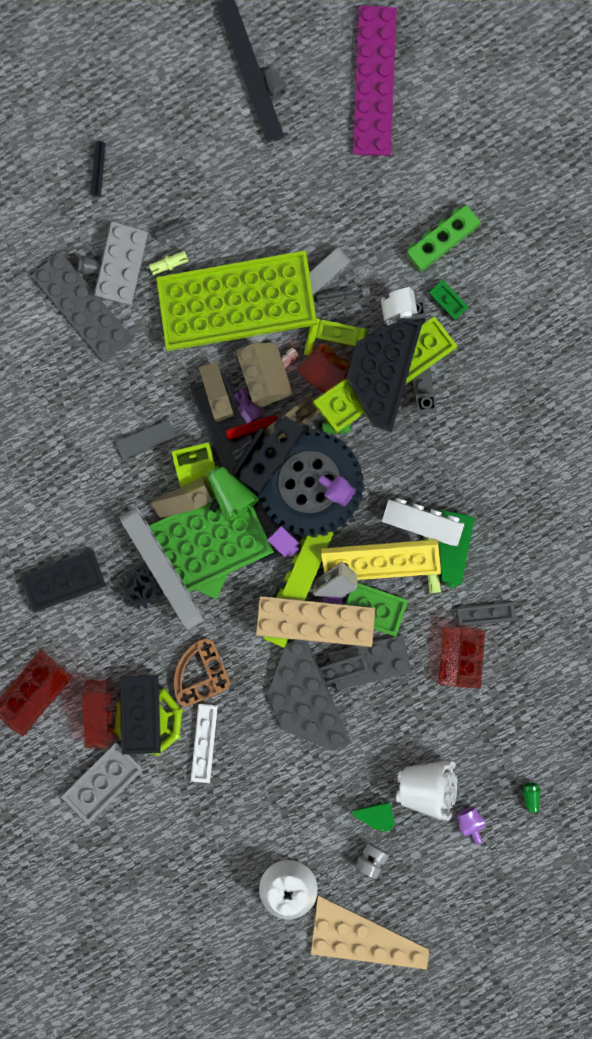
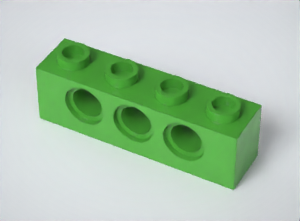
M467 205L463 208L459 206L451 213L452 217L448 220L446 218L441 220L437 224V229L433 232L431 230L427 231L422 236L423 240L419 243L415 241L407 248L409 251H407L406 256L420 273L480 226L481 222ZM458 222L461 224L462 228L460 230H455L452 227V224ZM444 234L447 240L441 242L438 240L437 235ZM430 246L432 248V252L425 253L422 250V247Z

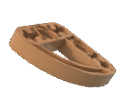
M202 639L183 654L174 676L175 695L181 706L193 705L229 688L230 679L212 640ZM203 642L212 645L209 648L210 653L215 652L216 656L205 660L204 656H208L205 650H201ZM199 651L210 678L183 690L182 678L185 667L191 657ZM212 659L219 662V668L215 671L211 670L208 666ZM223 670L224 674H220L221 679L227 680L224 688L216 685L218 678L217 676L213 678L212 674ZM201 685H207L209 688L208 695H200L198 688ZM195 688L198 700H195L194 696L189 699V703L181 701L182 693L185 692L189 695L193 693L191 689Z

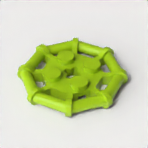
M165 688L159 689L160 703L163 699L172 709V712L167 713L160 705L161 735L165 732L170 735L161 742V752L181 738L180 728L183 708L181 709ZM117 702L115 729H113V732L121 739L120 702ZM174 715L173 730L171 731L167 729L168 717ZM152 753L156 756L161 755L160 753Z

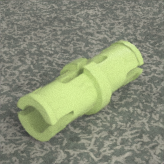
M183 250L172 256H164V259L150 263L149 266L154 276L168 269L173 270V267L189 261Z

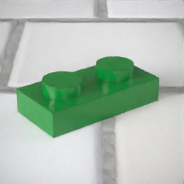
M444 280L439 282L428 293L454 321L469 308Z

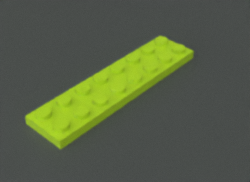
M435 316L421 327L406 384L458 347ZM346 379L313 402V405L336 434L365 414Z

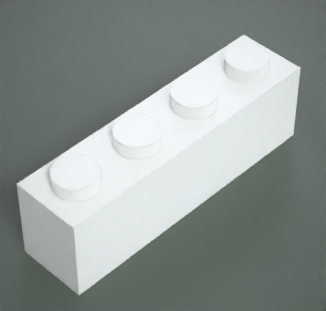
M400 498L388 500L382 522L449 545L458 546L464 523L459 522L460 518L448 515V518L441 516L442 512L433 509L428 512L424 510V506L413 503V506L406 504V500Z

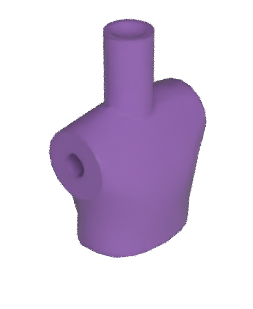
M339 475L333 482L325 476H321L319 479V483L328 488L324 496L342 506H345L355 493L356 489Z
M468 807L458 812L457 817L461 834L463 836L471 834L476 845L482 843L479 830L486 825L482 816L477 812L476 807Z

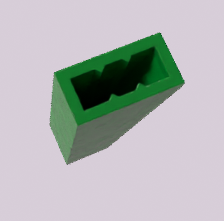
M437 509L436 511L442 512L441 516L448 518V515L460 518L459 522L464 523L458 546L438 541L441 582H444L446 587L456 588L457 585H462L475 517Z

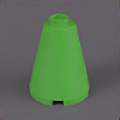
M217 466L209 472V482L227 522L246 512L250 503L253 506L258 502V497L226 468H219Z

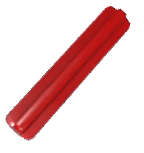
M276 415L230 428L226 430L227 438L234 439L257 432L259 428L265 429L278 418Z

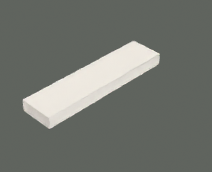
M198 704L191 781L210 783L218 705Z

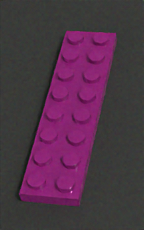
M359 6L353 155L391 157L397 7Z

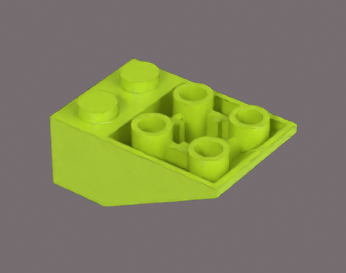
M209 442L172 451L180 487L203 477L212 496L215 495L208 479L210 476L209 472L215 468Z

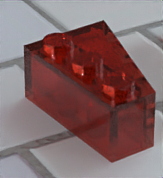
M89 680L85 682L82 691L85 748H109L110 741H113V729H110L112 711L109 709V704H111L109 680Z

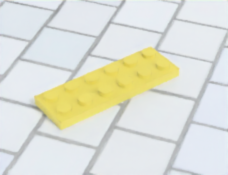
M438 540L321 548L324 573L340 562H343L357 574V580L441 574Z

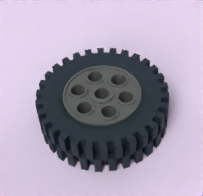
M310 430V432H305L262 494L258 493L267 514L280 527L282 526L290 533L298 534L301 537L311 536L314 538L317 535L326 536L331 531L333 533L338 531L337 528L340 526L343 528L346 522L354 517V512L358 511L359 502H362L364 477L356 456L350 447L346 446L345 442L341 439L338 440L332 434L327 435L324 431L317 433L316 430ZM282 437L281 439H279V441H280L281 443H283V442H285V441L287 440V439H285L284 437ZM273 449L270 453L267 452V458H274L276 450ZM316 461L323 462V467L319 470L313 468V464ZM297 463L304 464V468L300 472L294 471V466ZM260 465L262 469L261 472L258 471V474H262L264 472L265 467L263 465ZM339 475L356 489L354 495L345 506L332 502L328 498L323 503L316 501L319 494H325L328 490L327 487L319 483L321 476H333L336 479ZM313 478L315 479L314 486L306 487V480ZM294 480L296 486L291 490L286 489L287 482ZM300 496L307 497V502L304 505L297 504V499Z

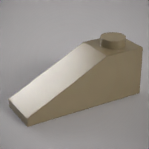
M217 362L199 367L215 421L218 422L234 417Z
M310 395L279 418L283 419L286 415L300 426H303L316 416L319 411L313 405L315 400ZM277 420L264 429L267 435L273 433ZM280 434L278 437V442H280L279 439H281L282 437L286 439L288 435Z
M201 477L151 501L159 518H164L198 509L212 502L213 499L204 478Z

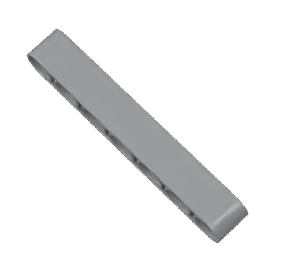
M339 247L310 272L313 298L317 295L316 292L319 293L324 289L331 279L334 280L345 270V266L347 268L352 263ZM274 333L246 337L250 344L264 343Z
M135 507L119 517L186 629L190 630L204 621L205 618L139 509Z

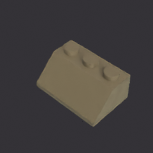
M276 342L253 343L236 350L252 402L258 408L294 395Z

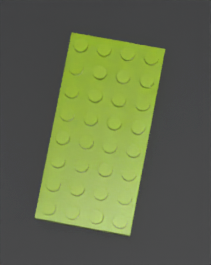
M306 250L156 277L167 351L317 325Z

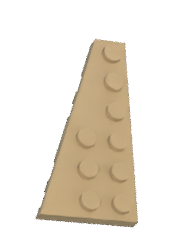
M318 895L311 948L312 955L427 969L428 948Z

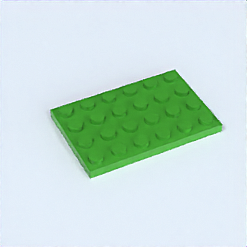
M212 501L198 509L169 516L149 526L189 592L274 553L255 508L251 503L246 512L228 522L225 520L220 506L216 513L209 510L213 503Z

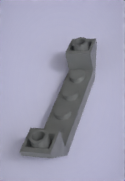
M424 298L415 299L417 313L412 314V317L407 319L424 324L426 319ZM430 367L412 380L417 414L437 412Z

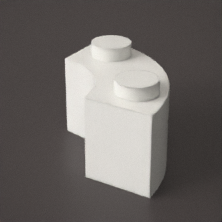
M410 287L389 293V298L385 299L383 297L381 299L384 324L387 326L396 323L402 318H410L412 314L417 313L414 291Z

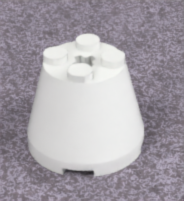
M440 761L405 767L403 771H399L398 782L400 783V790L397 791V802H401V805L436 819L450 820L452 813L449 811L453 804L455 805L457 794V775L453 773L455 763L453 761Z
M281 860L272 864L264 872L260 881L259 894L264 907L272 915L281 919H295L306 914L314 905L317 898V882L312 871L303 863L294 860ZM284 891H292V897L290 895H285Z

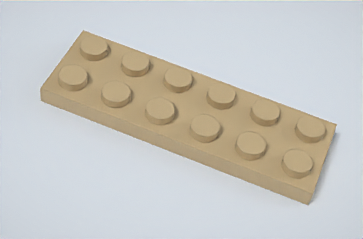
M260 596L256 636L372 647L375 608Z

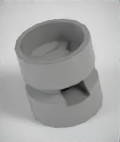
M367 843L363 851L364 857L359 858L355 868L367 876L377 879L382 870L380 866L386 863L389 854L375 845ZM371 857L375 858L374 862L370 860Z

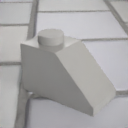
M340 562L313 581V594L315 596L344 597L357 588V574L343 562Z

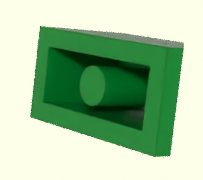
M389 801L352 810L353 816L373 829L380 830V832L392 830L391 827L395 826Z

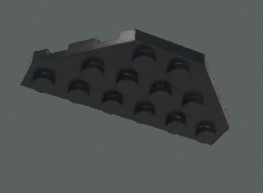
M402 318L396 323L357 341L346 381L373 427L389 432L393 430L423 323Z

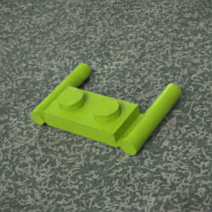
M317 318V325L310 326L304 355H312L315 338L354 347L357 341L366 338L367 329Z

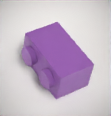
M282 526L268 539L284 557L288 555L292 557L299 550L297 547L299 543Z

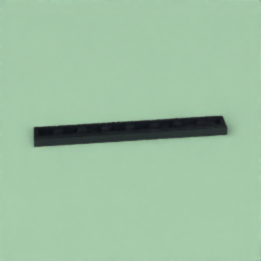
M235 0L216 3L217 9L265 141L270 143L284 138V133Z

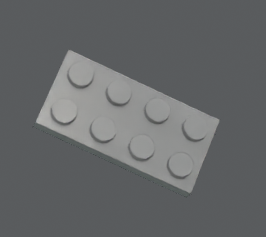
M115 222L110 223L94 291L95 297L128 306L132 305L148 232Z
M116 742L61 798L89 825L144 769L130 754L122 755V747Z

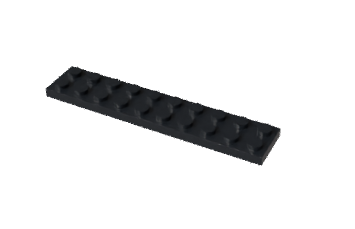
M222 373V380L234 417L216 422L204 383L200 382L189 388L222 467L232 473L238 463L232 453L237 449H241L240 447L251 440L252 437L250 434L234 439L227 438L226 430L246 423L237 409L239 406L225 373ZM251 457L246 463L247 466H249V464L252 462ZM260 465L255 469L256 474H258V471L261 472L262 468ZM243 483L259 499L253 506L269 539L280 526L267 514L261 504L262 501L258 493ZM271 544L274 553L262 558L261 561L265 563L282 556V554Z

